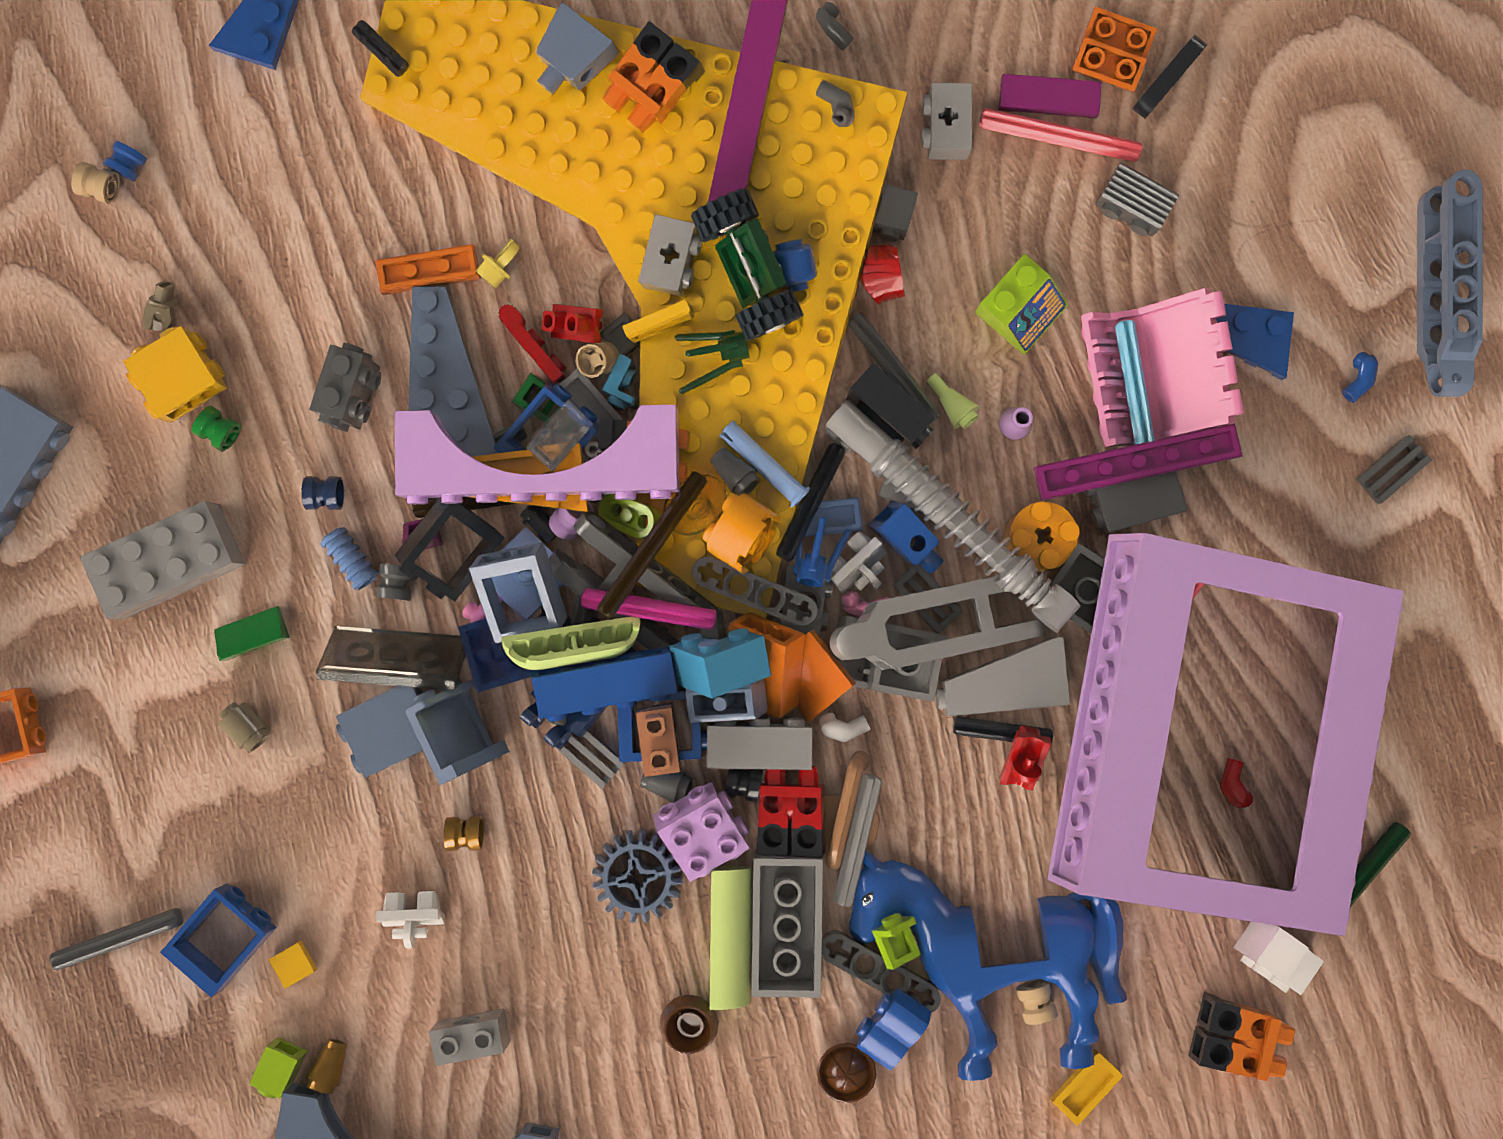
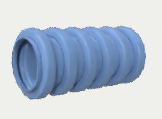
M345 527L337 528L327 534L322 539L320 545L322 548L328 549L326 553L329 557H334V564L341 566L339 571L347 574L345 579L348 582H353L351 587L354 590H360L372 583L377 578L379 572L376 569L372 570L373 564L371 561H366L365 558L367 556L364 552H359V545L352 543L354 538L346 535L348 530Z

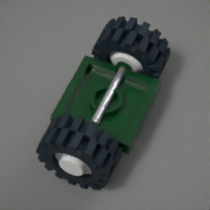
M747 188L738 189L735 192L732 191L725 196L722 195L718 199L706 203L707 205L701 206L698 210L692 212L691 218L702 242L717 239L719 236H727L714 246L742 308H746L735 315L746 341L776 331L804 315L793 289L783 291L772 297L769 296L787 283L783 276L782 267L777 262L770 247L768 236L757 218L759 213Z

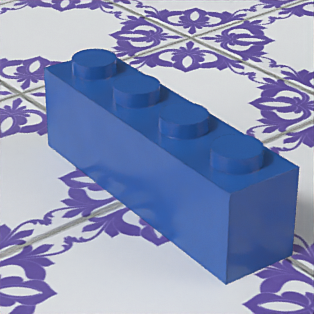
M668 646L626 653L611 659L532 671L531 677L539 719L547 718L548 721L563 720L568 717V713L582 711L583 715L596 714L603 710L602 707L616 705V708H628L636 705L637 700L650 698L652 702L664 701L671 698L670 694L678 693L671 652Z

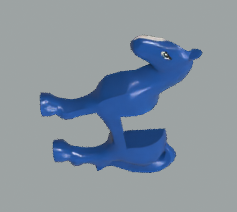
M865 851L864 868L860 872L848 922L849 933L858 942L869 944L875 941L872 930L882 926L881 920L895 913H900L901 916L915 917L917 923L911 926L910 929L916 937L917 946L921 953L919 958L929 980L956 1006L968 1028L969 1046L965 1055L958 1062V1077L960 1079L968 1081L984 1080L993 1074L989 1056L998 1046L997 1035L991 1029L984 1015L981 1000L992 992L1016 982L1036 979L1056 984L1065 994L1069 1004L1071 1023L1068 1039L1059 1049L1060 1065L1069 1069H1081L1094 1065L1092 1045L1098 1041L1100 1033L1094 1018L1098 1006V990L1095 984L1087 977L1088 963H1090L1096 974L1107 1004L1123 1003L1127 1000L1126 992L1118 978L1119 961L1123 947V918L1116 900L1079 895L1075 892L1067 896L1058 895L1037 898L1045 959L981 967L976 928L970 906L955 907L941 893L937 885L922 871L902 862L893 860L878 861L873 854ZM1082 900H1088L1090 902V910L1085 906L1084 903H1081Z

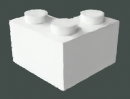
M1251 922L1233 947L1243 954L1240 959L1241 962L1265 977L1285 993L1291 988L1302 995L1324 963L1321 958L1309 951L1307 946L1280 927L1271 924Z

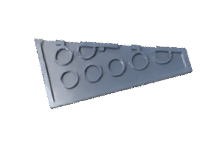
M412 287L408 411L430 410L437 414L455 442L471 456L498 453L493 449L496 443L490 427V421L471 367L467 348L459 329L460 326L449 291L446 287Z

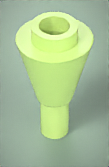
M937 373L927 380V384L940 397L939 400L954 429L960 426L966 429L977 420L979 415L976 412L980 407L953 388H949Z

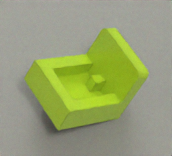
M895 913L882 919L883 925L872 930L887 969L894 970L921 955L910 929L911 926L917 923L914 916H901L900 913Z

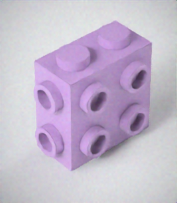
M713 782L695 787L687 796L675 803L665 804L657 813L653 814L657 833L690 882L698 877L710 874L714 868L728 860L738 858L744 851L750 849L745 835L750 833L747 825L740 815L734 817L730 811L734 806L725 790L719 792Z

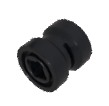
M729 769L725 786L728 796L730 798H734L737 795L743 796L746 801L757 803L763 769Z

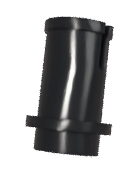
M528 505L520 514L524 519L522 523L524 525L528 523L549 544L557 537L550 529V517L542 510L543 506Z

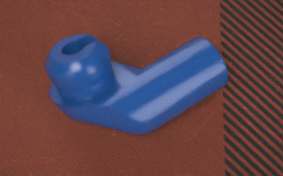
M1361 352L1353 359L1354 368L1359 369L1358 377L1342 391L1343 396L1351 403L1356 402L1376 382L1378 361L1374 355Z

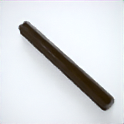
M696 471L691 472L680 488V492H677L599 603L597 609L603 615L612 618L706 485L707 479Z

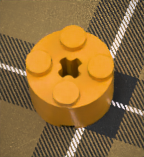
M732 493L727 497L721 510L724 513L717 524L713 522L709 525L703 535V540L708 543V552L740 573L745 574L749 569L744 566L749 561L756 564L772 542L776 531L771 527L774 521L780 524L781 516L746 493L739 496Z
M1040 501L1018 510L1011 516L1005 526L1004 539L1010 537V541L1006 545L1007 549L1013 551L1017 546H1020L1016 556H1023L1025 553H1028V556L1035 560V567L1038 571H1045L1059 567L1067 561L1078 544L1080 529L1072 515L1065 508L1052 502ZM1042 530L1045 533L1044 538L1046 542L1038 544L1036 542L1038 535L1035 532Z

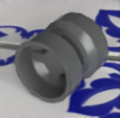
M380 563L379 574L382 576V582L377 587L376 597L411 600L412 591L409 587H406V584H409L411 579L399 570L401 565Z

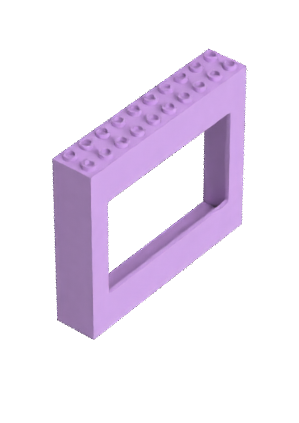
M1147 533L1109 534L1047 880L1079 895L1345 936L1347 923L1350 918L1349 910L1352 892L1356 883L1355 874L1358 857L1361 852V839L1364 821L1367 817V804L1370 786L1373 782V769L1376 751L1379 747V733L1382 717L1385 712L1384 704L1387 686L1391 677L1390 669L1393 651L1396 646V633L1399 616L1402 611L1404 591ZM1196 583L1332 611L1339 615L1293 887L1290 890L1146 866Z

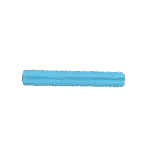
M1124 320L1115 325L1136 445L1155 441L1136 325L1133 320Z

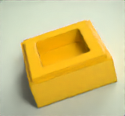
M302 940L268 959L285 989L318 970Z

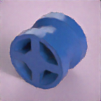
M115 140L112 146L114 152L111 157H107L104 160L103 165L135 182L138 177L136 171L140 165L145 164L147 157Z

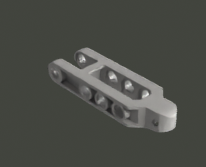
M996 576L868 603L857 623L835 629L830 638V648L832 653L841 660L866 658L882 670L1031 639L1045 635L1043 623L1039 619L995 628L988 595L1005 591L1000 589L998 584H995ZM972 599L978 632L942 639L928 644L910 646L901 650H896L889 645L885 624L890 616Z

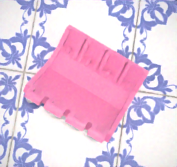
M1203 288L1138 309L1115 313L1090 312L1081 315L1083 325L1081 333L1086 342L1088 353L1087 367L1092 375L1094 387L1093 400L1098 409L1100 420L1099 434L1103 440L1104 447L1135 444L1115 325L1124 320H1133L1136 325L1155 440L1235 423L1234 416L1244 414L1240 389L1229 391V385L1239 383L1234 355L1223 357L1222 353L1233 349L1228 322L1217 323L1216 320L1226 316L1222 291L1211 293V289Z

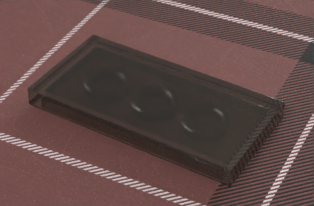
M335 626L316 669L317 680L455 690L469 647L468 636Z

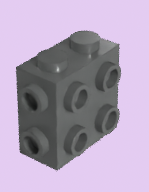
M343 343L342 348L330 344L309 408L310 411L320 415L318 421L348 432L349 427L360 430L362 423L367 422L371 413L369 401L372 392L376 391L380 385L381 372H379L380 366L371 360L372 355L363 352L364 349L349 343Z

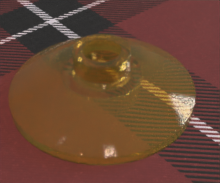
M701 474L707 479V483L676 526L674 532L681 535H696L706 531L711 523L718 522L724 513L721 509L728 497L726 488L718 478L708 474ZM677 492L671 493V498L665 500L663 512L668 507V505L675 497Z

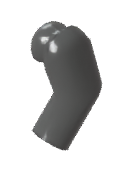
M826 2L822 8H818L816 19L826 35L843 51L852 42L854 37L835 19L839 15L838 8L833 3Z
M822 80L816 91V96L831 104L832 121L836 126L848 127L852 124L855 117L852 96L841 88Z

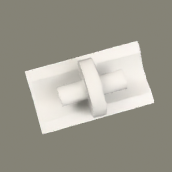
M859 531L848 542L849 548L856 555L849 562H846L839 556L832 570L831 580L842 594L846 593L853 585L860 591L869 583L876 589L882 585L876 576L885 569L879 561L887 553L883 549L882 543L876 537L871 540Z
M435 891L418 892L417 909L406 910L407 895L405 893H386L383 911H376V922H382L384 927L404 926V928L392 930V939H403L406 949L414 948L416 938L428 937V928H417V926L445 925V914L440 910L439 896Z

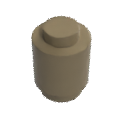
M234 702L219 715L222 718L218 724L220 728L240 749L245 748L248 753L257 749L270 737L266 730L267 725L246 702L240 705Z

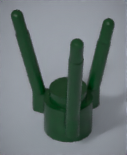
M735 330L717 333L677 334L675 336L677 341L719 340L718 344L687 350L686 356L691 357L720 351L722 361H730L681 387L679 393L685 394L731 369L743 367L742 360L750 358L743 332L735 333Z

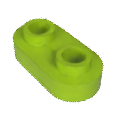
M615 494L605 495L600 501L598 508L599 516L617 530L635 538H646L660 518V514L654 506L637 499L617 500L615 499ZM619 506L622 508L620 515L618 513ZM646 517L648 518V525H647V527H646V525H645V518H646Z

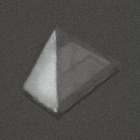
M568 400L532 434L527 448L546 467L554 471L593 423Z

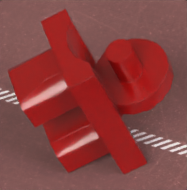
M553 304L552 311L544 310L542 329L543 331L551 332V338L601 343L599 330L603 326L600 321L603 309Z
M1020 726L999 777L1000 784H1016L1033 791L1036 782L1041 777V769L1051 746V738L1041 736L1037 728Z

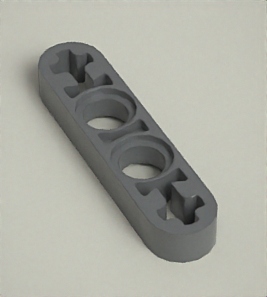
M712 557L700 558L693 565L692 576L695 582L716 593L799 626L810 625L818 616V606L809 596L749 572L742 574L727 563ZM709 563L714 564L713 570L724 575V568L730 569V572L724 579L723 589L717 587L721 581L715 578H709L707 582H704L702 580L703 574L699 572L700 567H707ZM737 575H743L749 581V589L742 595H736L730 589V581ZM768 588H775L781 596L780 603L774 608L766 607L761 600L762 593ZM789 593L794 596L790 602L796 605H801L803 601H807L809 603L808 609L812 611L811 617L805 616L800 621L797 619L798 613L788 608L787 615L781 614L780 611L786 604L787 594Z
M829 931L822 937V956L830 964L888 995L895 989H891L886 985V976L892 971L901 972L904 975V983L898 989L907 993L911 980L914 979L915 982L912 984L914 989L922 993L930 989L929 993L933 998L931 1002L925 1000L922 1005L929 1009L931 1013L939 1007L941 1001L940 993L936 985L930 980L903 965L894 970L887 969L881 953L841 931ZM837 939H840L841 947L849 953L852 946L857 948L851 954L849 964L844 963L847 957L843 953L836 951L834 955L829 954L830 948L827 945L829 941L835 943ZM867 954L874 958L875 964L871 971L863 973L856 968L855 963L859 956ZM909 991L908 995L917 1002H920L918 996Z

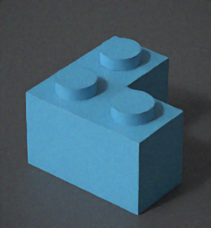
M746 628L730 631L728 633L729 637L720 640L702 637L699 633L683 636L681 642L669 646L677 685L706 697L715 698L771 676L764 636L749 632V629Z

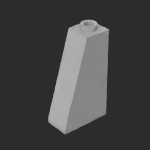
M1063 637L1047 638L940 681L941 689H936L938 709H943V714L946 716L1070 705Z

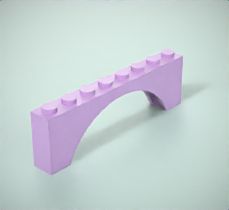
M675 404L640 405L627 429L604 452L571 469L539 475L505 472L481 463L455 442L445 429L439 416L430 410L395 411V495L407 498V504H428V498H441V503L457 504L463 503V497H476V502L495 503L497 502V496H511V502H531L532 496L546 495V501H567V495H580L581 500L595 501L602 500V494H615V499L634 500L637 499L636 493H650L651 499H670L671 493L680 492L679 414Z

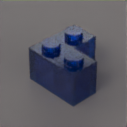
M487 619L458 627L477 693L531 678L532 671H536L518 666L507 656L502 642H494Z

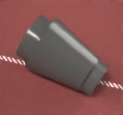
M726 448L717 451L710 460L731 493L738 496L743 493L750 494L760 482V478L756 475L757 470L729 452Z
M682 771L644 777L643 773L640 786L671 803H675L689 794L692 789L693 778L686 776V772Z

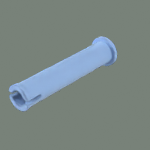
M734 420L719 435L721 439H724L791 502V508L796 506L811 489L808 486L806 488L803 487L741 429Z

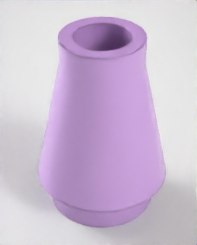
M1008 408L1000 416V430L1009 439H1022L1031 431L1033 415L1027 408ZM1016 415L1023 419L1024 424H1019L1016 421Z

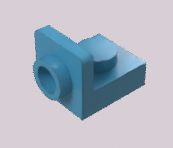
M622 354L619 355L602 390L609 397L607 400L609 404L621 410H625L627 406L635 409L638 404L636 399L622 392L623 388L629 389L634 381L636 371L633 368L635 365L632 359Z

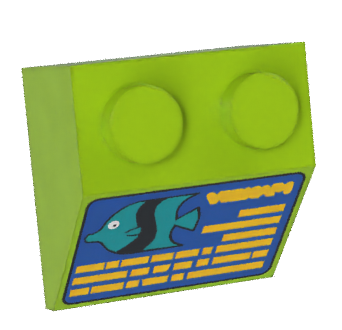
M1024 253L985 297L974 313L1020 353L1025 355L1065 310L1068 303L1051 276Z

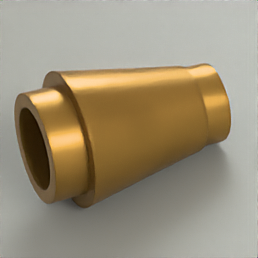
M332 1038L327 1039L326 1044L307 1074V1078H309L308 1088L321 1093L333 1094L335 1087L340 1086L347 1047L345 1042Z

